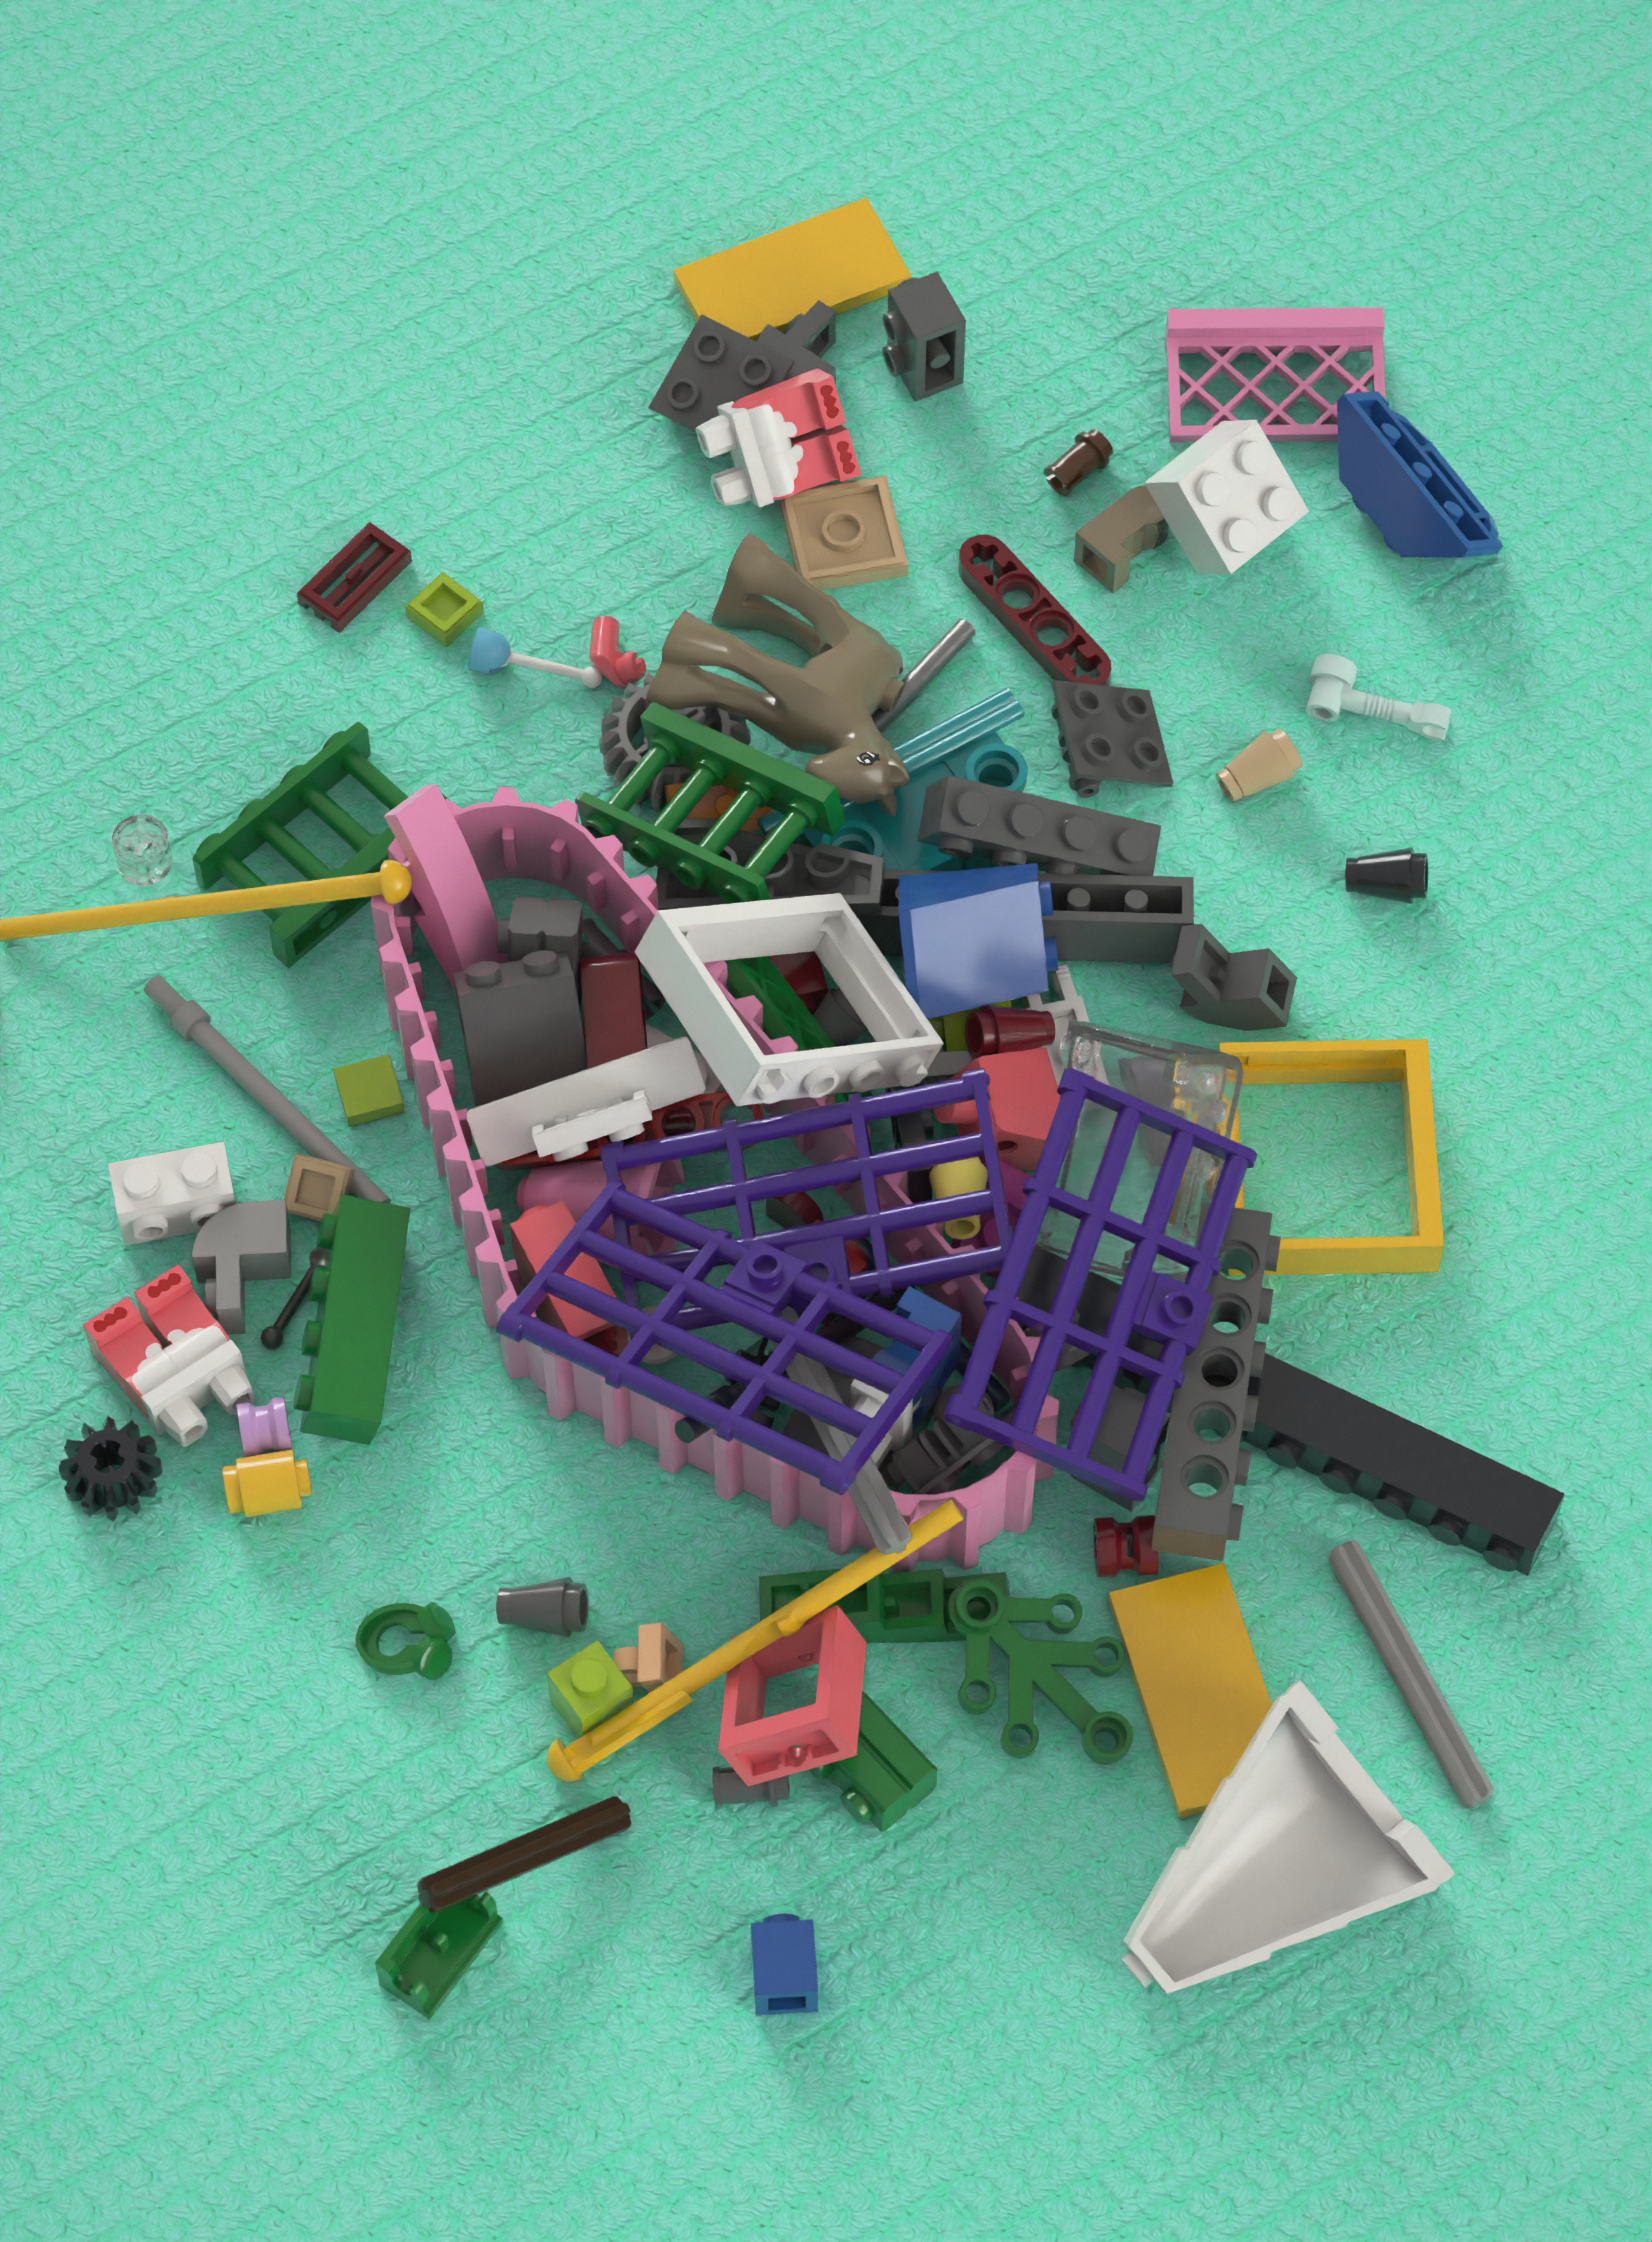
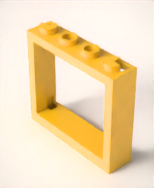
M1428 1039L1219 1043L1217 1066L1207 1067L1206 1070L1207 1098L1218 1099L1219 1116H1210L1209 1130L1237 1143H1240L1237 1085L1401 1082L1412 1236L1281 1239L1276 1272L1264 1270V1275L1439 1272L1444 1239ZM1221 1159L1222 1167H1223V1164H1224V1161H1225V1160H1223V1159ZM1213 1167V1173H1212V1190H1213V1194H1214V1191H1215V1188H1216V1185H1217V1182H1218V1179H1219V1176H1220L1222 1167ZM1243 1182L1235 1208L1244 1209ZM1228 1269V1276H1246L1239 1270Z

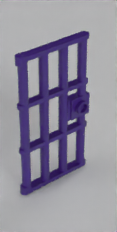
M985 1068L962 1072V1078L864 1098H862L861 1093L851 1094L848 1096L849 1101L738 1123L736 1118L724 1120V1126L625 1145L624 1140L601 1144L600 1158L603 1161V1167L606 1172L607 1184L613 1179L623 1183L621 1170L728 1149L732 1182L647 1198L646 1200L681 1216L736 1205L741 1238L733 1240L748 1247L755 1240H759L807 1262L809 1275L825 1282L829 1279L839 1282L843 1285L842 1290L858 1297L881 1293L882 1298L895 1296L894 1290L908 1288L909 1286L913 1287L1000 1270L1013 1236L990 1105V1076L986 1073ZM971 1100L976 1101L981 1132L872 1154L867 1121ZM853 1124L858 1157L747 1178L742 1146ZM985 1156L990 1183L989 1189L881 1210L876 1177ZM862 1180L867 1213L756 1235L751 1202ZM613 1211L612 1218L616 1242L633 1249L629 1226L640 1223ZM995 1212L1000 1245L890 1266L885 1233ZM871 1236L876 1269L851 1274L845 1241ZM691 1247L648 1257L684 1273L700 1251ZM719 1260L714 1267L728 1265V1263ZM620 1270L625 1303L642 1310L638 1282H642V1280ZM795 1295L787 1306L795 1309L798 1317H800L811 1302ZM696 1305L683 1307L670 1324L689 1331L730 1323L731 1321ZM629 1332L630 1339L632 1340L636 1334Z
M1068 1068L1063 1071L1057 1093L1061 1098L1033 1178L1026 1179L1022 1189L1026 1199L994 1290L987 1291L983 1301L987 1311L959 1392L950 1396L943 1417L953 1425L967 1431L971 1430L1133 1501H1144L1148 1490L1144 1480L1174 1389L1181 1388L1185 1377L1181 1372L1185 1356H1189L1197 1349L1214 1297L1206 1292L1211 1277L1219 1274L1222 1262L1218 1259V1255L1247 1168L1254 1167L1257 1153L1249 1147L1102 1083L1088 1074ZM1085 1099L1117 1112L1088 1200L1055 1187ZM1139 1122L1171 1136L1142 1225L1110 1211ZM1193 1146L1225 1160L1196 1248L1164 1235ZM1048 1206L1081 1220L1049 1313L1017 1300ZM1103 1230L1135 1244L1104 1337L1071 1323ZM1157 1254L1189 1267L1184 1283L1160 1272L1152 1271ZM1009 1319L1042 1332L1011 1425L978 1411ZM1131 1330L1163 1345L1158 1361L1126 1347ZM1064 1343L1097 1356L1066 1449L1033 1435ZM1119 1366L1152 1380L1121 1473L1089 1459Z
M614 1179L607 1184L515 1302H512L502 1314L496 1328L497 1333L515 1342H520L524 1339L604 1377L605 1383L615 1389L623 1386L716 1430L717 1437L730 1442L735 1439L820 1479V1486L839 1495L845 1494L856 1479L858 1472L943 1358L952 1342V1334L942 1329L934 1332L842 1290L843 1285L832 1279L825 1282L809 1275L807 1262L759 1240H755L748 1247L733 1240L732 1234L723 1229L713 1231L626 1191L625 1184ZM614 1211L691 1246L700 1252L683 1273L602 1236L597 1231ZM582 1252L668 1292V1294L650 1315L564 1273ZM721 1260L734 1266V1268L724 1280L721 1288L717 1289L704 1283L703 1280L716 1263ZM550 1294L636 1335L620 1356L617 1357L531 1315L544 1298ZM797 1295L811 1303L796 1323L793 1324L779 1316L792 1298ZM688 1301L779 1345L766 1363L760 1366L670 1323ZM832 1311L921 1353L905 1375L813 1332L828 1312ZM657 1344L745 1385L747 1388L732 1408L727 1409L642 1369L638 1365L652 1346ZM800 1353L889 1396L874 1417L871 1418L781 1375L795 1356ZM765 1396H768L854 1436L857 1440L840 1462L749 1418Z

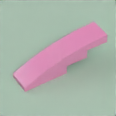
M424 785L384 815V818L408 859L403 865L411 875V890L422 908L420 912L414 915V918L455 990L452 973L464 971L469 965L481 961H493L498 964L507 963L508 958L507 954L498 953L497 937L499 925L486 887L465 838L438 785Z

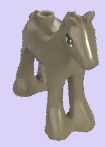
M749 533L741 542L731 561L723 590L712 616V624L729 629L763 630L786 637L809 653L811 659L808 660L803 669L763 653L726 631L703 622L685 610L676 619L662 648V662L649 687L646 697L647 703L656 702L668 709L710 707L745 718L790 749L819 755L809 760L805 772L836 786L839 798L862 804L877 801L887 814L896 816L897 798L894 790L898 787H905L910 778L904 768L905 763L901 760V756L893 750V747L889 745V741L882 736L871 716L878 708L891 713L902 695L905 683L898 680L899 675L903 672L901 653L893 645L888 644L878 631L855 619L840 607L835 598L809 583L788 562L772 552L765 542ZM764 596H770L797 610L814 627L772 603ZM699 666H719L734 671L759 684L768 693L756 691L731 679L703 670Z

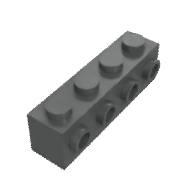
M948 775L926 787L917 842L938 846L939 852L950 856L971 857L976 855L992 859L991 863L998 867L1037 863L1038 870L1052 874L1153 876L1161 825Z

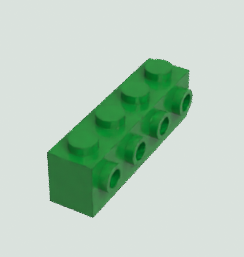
M341 1194L333 1213H323L317 1236V1247L326 1249L323 1267H315L309 1291V1301L318 1302L316 1321H307L301 1347V1355L310 1356L308 1375L300 1374L293 1403L294 1409L303 1411L300 1432L370 1445L381 1425L410 1208Z

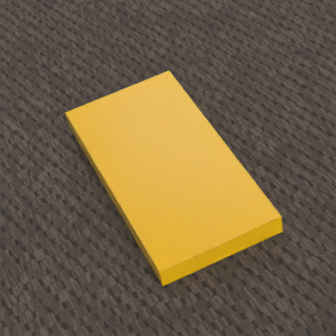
M867 197L673 270L674 282L696 322L701 314L756 342H758L759 336L767 324H770L784 334L791 320L798 314L805 315L818 300L835 310L836 315L886 297L888 296V290L912 278L910 271Z
M1225 1563L1112 1591L1108 1595L1109 1606L1178 1819L1204 1813L1223 1778L1230 1776L1272 1707Z

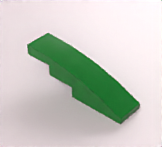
M841 1569L759 1577L760 1621ZM942 1569L891 1574L880 1573L827 1608L838 1605L867 1643L966 1640V1637L953 1627L948 1616V1603L955 1588L967 1580L980 1578L995 1583L1001 1588L1006 1597H1010L1009 1580L1006 1572L948 1578L945 1577ZM971 1602L967 1605V1612L974 1619L981 1620L989 1615L987 1607L981 1602Z

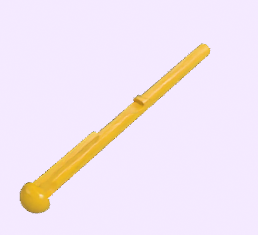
M385 860L381 865L380 872L182 897L177 895L150 901L0 919V941L383 895L388 904L394 905L400 903L408 896L412 886V879L408 869L403 864L394 860Z
M952 1499L943 1503L908 1526L912 1534V1540L906 1545L904 1551L898 1554L893 1552L884 1555L875 1547L568 1746L557 1738L550 1745L547 1752V1765L550 1772L556 1778L565 1782H576L583 1779L582 1772L693 1702L690 1695L780 1637L784 1636L787 1638L794 1634L805 1621L964 1520L958 1507Z

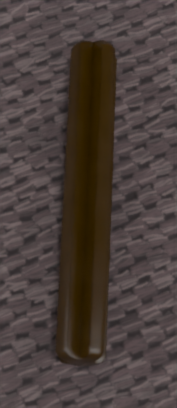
M613 1796L425 1876L417 1883L419 1902L422 1906H426L430 1912L436 1913L629 1829L632 1824L629 1816L631 1810L626 1802H622L619 1797Z

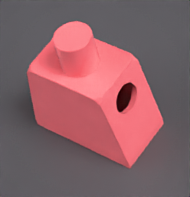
M1040 1047L1031 1050L986 1055L974 1059L950 1080L962 1078V1072L985 1068L986 1073L990 1076V1105L999 1158L1016 1168L1035 1172L1061 1098L1057 1093L1058 1086L1047 1049ZM975 1100L933 1108L934 1115L939 1122L956 1123L960 1136L981 1132ZM1073 1136L1068 1151L1075 1147Z

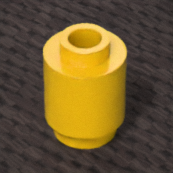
M293 1449L237 1458V1465L222 1467L230 1514L244 1512L245 1517L248 1518L302 1509L301 1496L312 1495L307 1459L295 1461Z

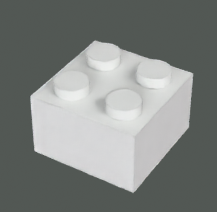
M1257 420L1220 422L1144 482L1197 574H1232L1309 512Z

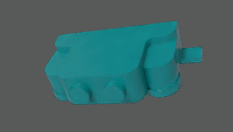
M1005 688L893 747V750L901 756V760L905 763L904 768L908 772L910 780L905 787H898L894 790L897 798L896 816L887 814L877 801L862 804L840 798L846 821L833 837L814 828L803 829L793 843L808 847L824 843L881 857L885 860V869L959 871L994 867L995 865L991 863L992 859L976 855L971 857L950 856L939 852L938 846L917 842L927 786L950 775L1023 793L1027 782L1026 761L1019 751L1005 745L996 733V731L1024 717L1022 706L1015 700L1012 692ZM773 810L758 818L757 824L766 835L769 830L773 831L785 815Z

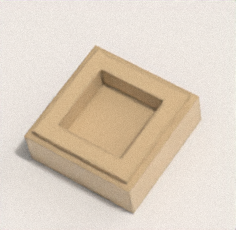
M295 1154L284 1196L288 1213L321 1221L323 1213L332 1214L341 1194H349L355 1168L303 1154Z

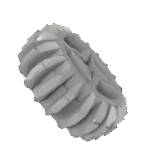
M649 672L644 678L643 688L628 682L624 690L625 698L613 697L610 703V713L604 714V718L601 721L602 737L599 738L600 753L604 757V770L608 776H614L617 788L649 751L646 738H644V745L636 751L631 745L632 739L643 727L640 716L650 705L647 703L646 697L654 677ZM710 707L671 709L737 741L750 745V729L747 728L745 718ZM676 763L674 765L666 764L635 802V805L650 798L652 799V807L658 813L664 804L667 803L665 785L685 783L693 771Z

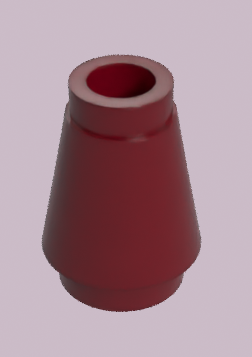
M986 1005L982 1006L977 1012H970L965 1022L966 1045L969 1053L974 1058L1036 1049L1052 1045L1055 1039V1022L1049 1011Z

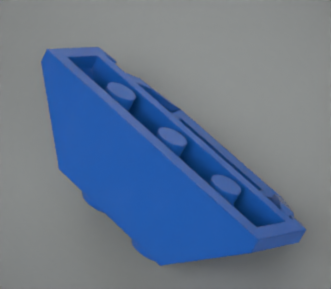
M1378 391L1342 394L1337 401L1339 480L1353 496L1352 499L1356 507L1367 514L1381 531L1387 546L1401 557L1464 558L1498 554L1503 545L1498 538V530L1494 519L1432 442L1404 416L1391 410L1388 407L1390 405L1389 401Z

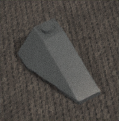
M719 818L684 819L673 834L698 845ZM739 830L719 856L744 867L772 831L769 830L766 836ZM792 843L764 879L770 900L841 893L854 914L859 916L881 910L886 865L884 858L824 843L814 847ZM658 867L656 884L659 910L726 904L720 896L701 887L697 890L689 888L680 882L674 874Z

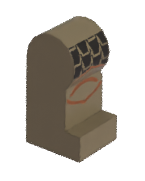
M1145 485L1137 486L1128 491L1076 532L1074 561L1112 593L1128 581L1130 561L1140 554L1142 550L1154 549L1160 546L1168 535L1169 525Z

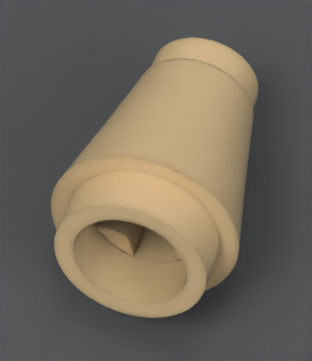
M1278 728L1270 734L1267 731H1263L1229 762L1223 770L1216 773L1215 776L1224 794L1234 803L1240 798H1245L1293 779V772L1301 768L1303 763L1290 738L1282 729Z

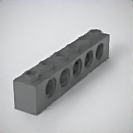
M1201 1203L1195 1248L1210 1206L1207 1203ZM1234 1207L1218 1255L1222 1265L1219 1274L1211 1277L1206 1292L1214 1297L1197 1349L1189 1356H1185L1181 1372L1185 1375L1180 1389H1174L1151 1551L1223 1561L1226 1540L1239 1541L1244 1505L1232 1504L1234 1485L1246 1486L1251 1450L1239 1449L1242 1430L1254 1432L1259 1396L1247 1395L1249 1376L1261 1378L1266 1342L1255 1341L1257 1323L1269 1325L1274 1290L1262 1288L1264 1270L1276 1272L1281 1236L1269 1235L1272 1213ZM1227 1269H1236L1243 1272L1247 1277L1240 1280H1231L1224 1277L1220 1272ZM1218 1322H1229L1237 1326L1239 1330L1233 1333H1222L1212 1325ZM1211 1375H1221L1228 1378L1232 1383L1225 1387H1215L1206 1382L1205 1378ZM1203 1429H1214L1219 1431L1224 1438L1219 1441H1207L1199 1437L1197 1432ZM1196 1483H1206L1211 1485L1217 1492L1210 1496H1199L1188 1487Z

